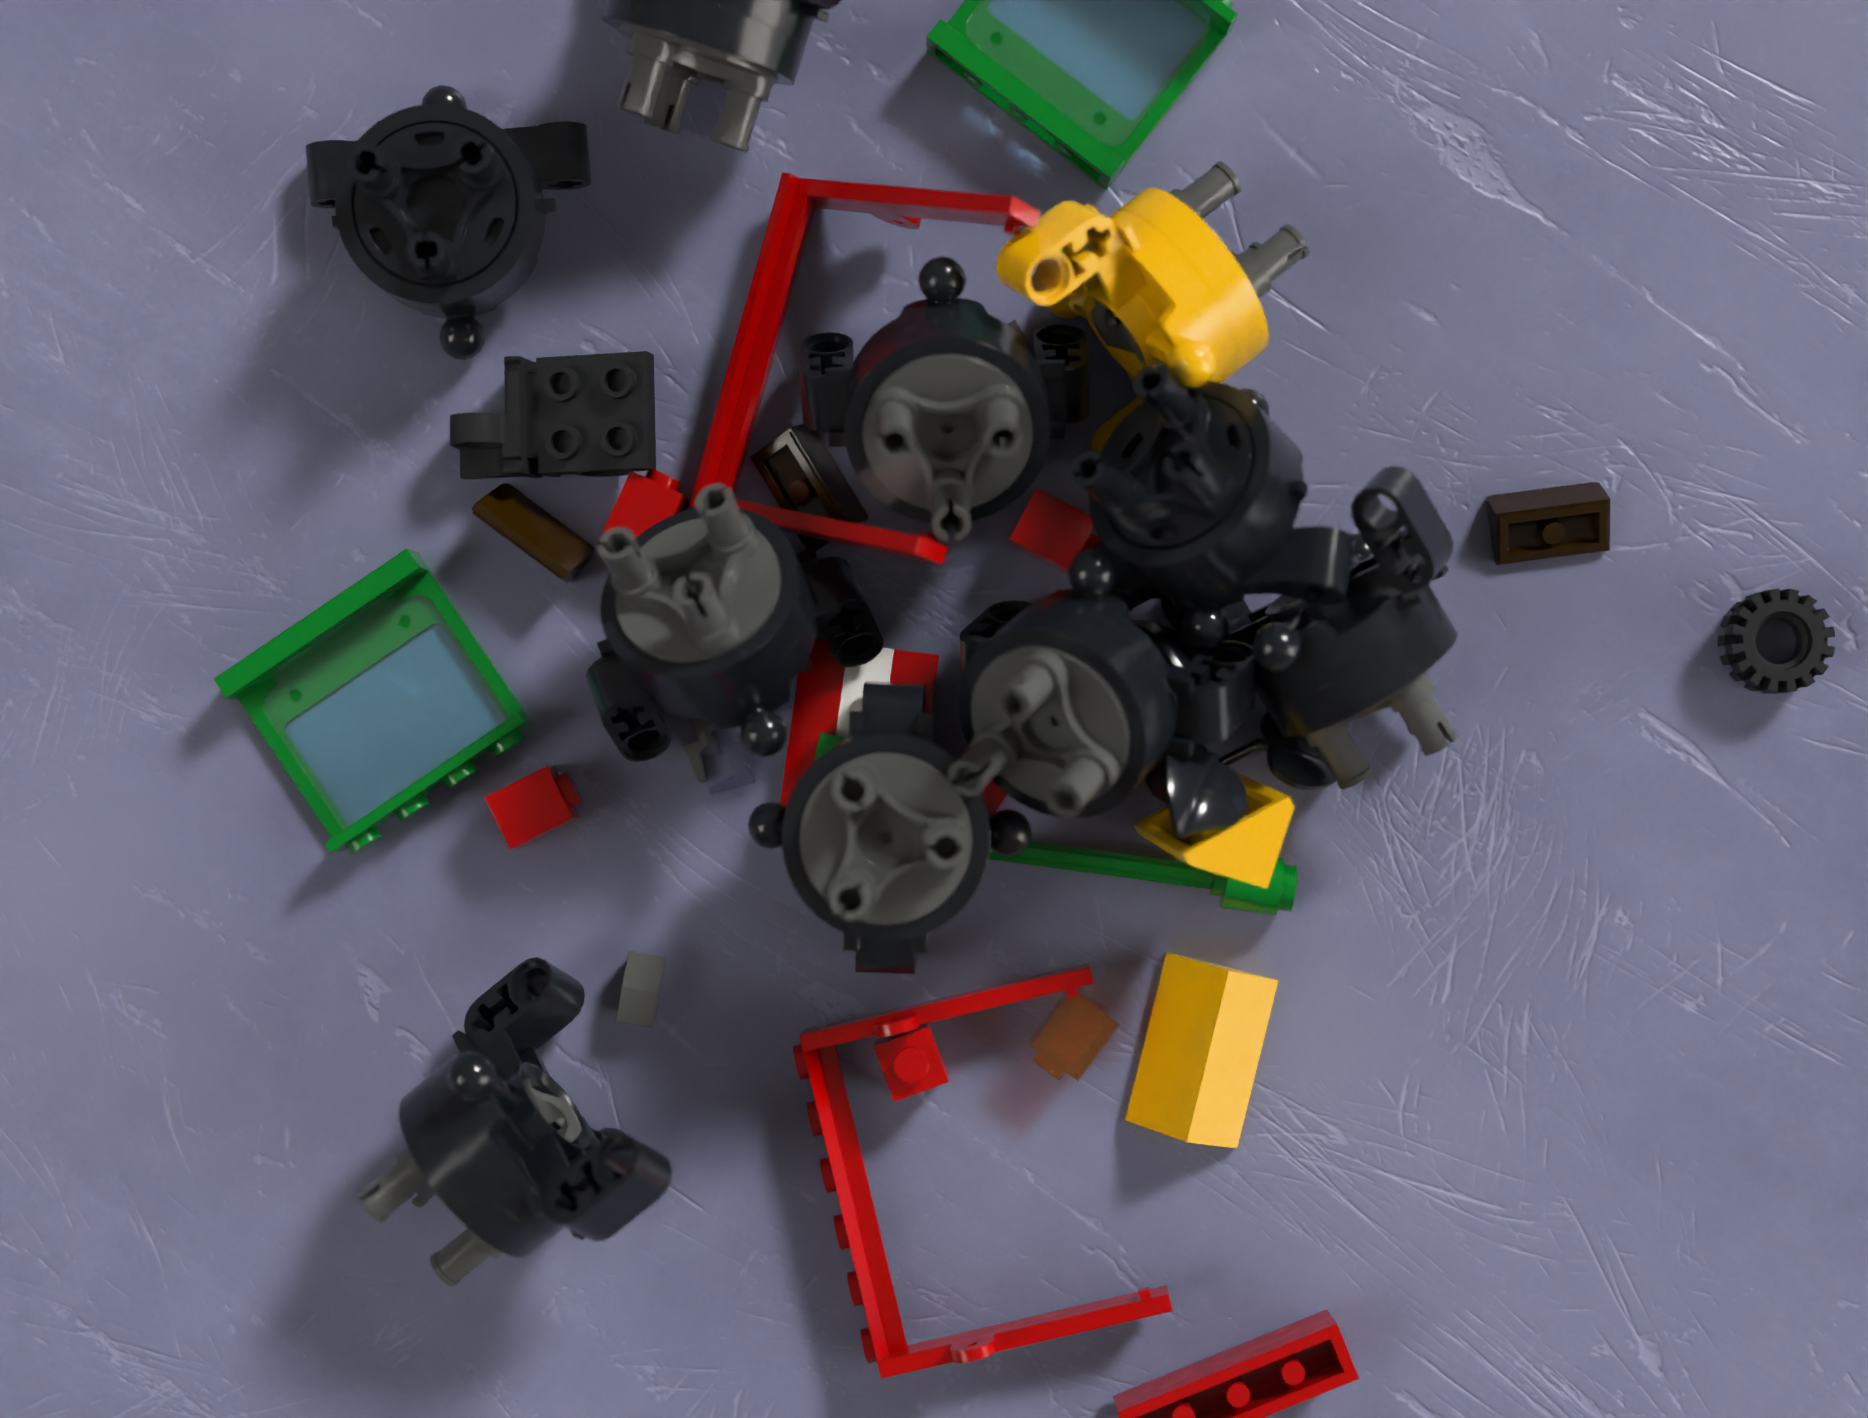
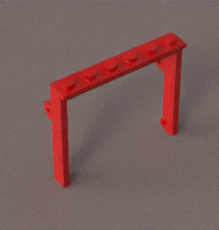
M782 172L689 506L696 508L695 499L698 493L706 486L716 483L724 484L725 490L728 487L732 489L735 497L815 208L869 213L887 223L908 229H919L922 218L1005 226L1003 232L1010 236H1019L1022 228L1036 229L1041 211L1014 196L799 178L791 173ZM735 499L739 508L755 512L767 518L783 532L942 565L946 555L947 546L936 543V535L929 532L920 531L919 536Z
M1089 963L821 1027L807 1028L799 1035L801 1044L793 1046L794 1060L800 1080L810 1079L815 1101L807 1102L806 1104L810 1127L814 1137L823 1135L828 1154L827 1158L820 1159L825 1189L827 1193L837 1192L842 1213L833 1217L836 1237L841 1250L850 1248L855 1271L847 1272L851 1299L854 1307L864 1305L869 1326L861 1329L864 1354L868 1364L877 1362L881 1379L952 1362H972L991 1356L995 1352L1173 1311L1167 1285L1152 1289L1147 1287L1138 1289V1292L907 1345L836 1045L870 1036H875L876 1038L892 1036L914 1030L921 1024L1061 991H1066L1067 999L1078 997V987L1094 984Z

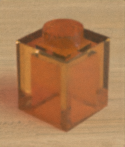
M1065 991L1029 1039L1031 1047L1038 1051L1032 1060L1058 1080H1061L1065 1073H1068L1078 1081L1120 1025L1115 1018L1080 992H1078V997L1067 999Z

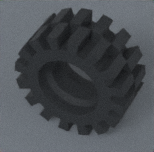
M1778 588L1746 596V600L1737 602L1732 606L1730 610L1733 611V614L1724 617L1720 627L1726 628L1725 635L1718 636V646H1725L1726 655L1720 656L1723 666L1730 665L1733 669L1729 675L1735 681H1744L1746 683L1744 688L1751 691H1763V694L1798 691V688L1808 687L1816 682L1813 677L1825 673L1829 666L1823 662L1825 658L1833 657L1835 647L1828 646V638L1835 637L1834 627H1825L1823 620L1830 616L1824 608L1816 610L1813 605L1817 600L1810 595L1799 596L1798 590H1779ZM1771 619H1778L1787 623L1796 636V648L1793 655L1781 664H1774L1765 660L1759 654L1756 647V635L1759 628Z

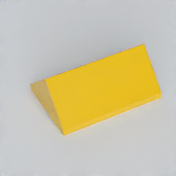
M1236 772L1245 787L1248 809L1246 815L1229 828L1199 832L1177 838L1168 805L1133 824L1140 836L1190 866L1267 889L1294 810V805L1289 796Z
M1166 952L1127 1106L1125 1121L1188 1143L1237 1148L1278 980Z

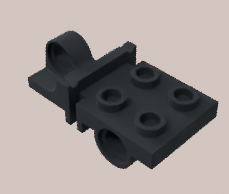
M647 351L536 358V362L520 356L504 357L505 415L493 413H459L450 415V446L460 449V478L465 480L508 477L542 478V474L550 477H561V475L569 474L590 477H612L629 475L630 471L656 470L654 354Z

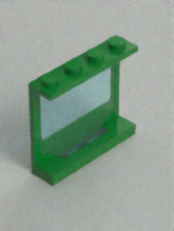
M965 0L947 23L940 19L927 35V53L1107 191L1230 33L1238 14L1231 9L1233 5L1230 0Z
M408 548L214 678V681L226 698L238 699L330 835L331 839L324 843L330 853L341 852L348 848L351 854L355 855L369 847L382 837L377 829L394 816L400 822H404L422 811L430 804L425 795L443 783L448 790H451L465 782L478 772L473 764L490 751H493L496 757L509 752L526 739L521 730L533 723L419 553Z

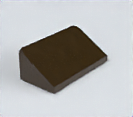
M804 424L788 429L750 457L782 509L862 524L868 519L867 512L817 431L808 429ZM798 535L806 549L813 547L815 552L831 543V541Z
M1598 482L1497 494L1487 497L1488 520L1493 557L1496 565L1610 550V498Z
M504 483L499 485L478 500L471 508L475 516L567 583L575 580L594 554L595 549L590 543L510 484Z

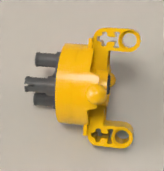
M1219 161L1212 166V169L1185 189H1173L1167 193L1157 188H1146L1108 217L1098 213L1096 207L1090 204L1083 206L1075 201H1064L1042 215L1038 220L1036 229L1025 228L1019 236H1014L1001 248L996 259V272L998 279L1004 286L1039 305H1048L1056 316L1063 319H1074L1079 316L1086 318L1102 345L1119 365L1126 370L1132 384L1141 369L1151 365L1156 369L1157 365H1163L1182 386L1197 388L1208 381L1223 383L1267 348L1269 330L1259 298L1271 290V282L1300 259L1303 260L1309 255V248L1304 245L1306 241L1300 232L1293 226L1285 224L1280 228L1279 232L1262 245L1254 242L1239 255L1229 250L1216 233L1203 221L1206 216L1220 207L1221 204L1241 192V185L1235 173L1225 163ZM1038 264L1035 273L1031 277L1034 267ZM1137 397L1103 423L1092 439L1091 450H1096L1100 453L1104 444L1120 422L1142 404L1144 400Z

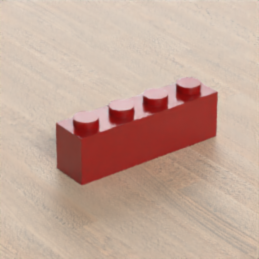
M1326 1309L1114 1395L1113 1399L1120 1418H1263L1355 1381L1359 1377L1338 1324Z

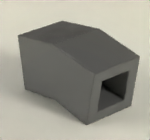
M629 951L621 988L617 1022L652 1028L657 1018L667 963L665 957Z

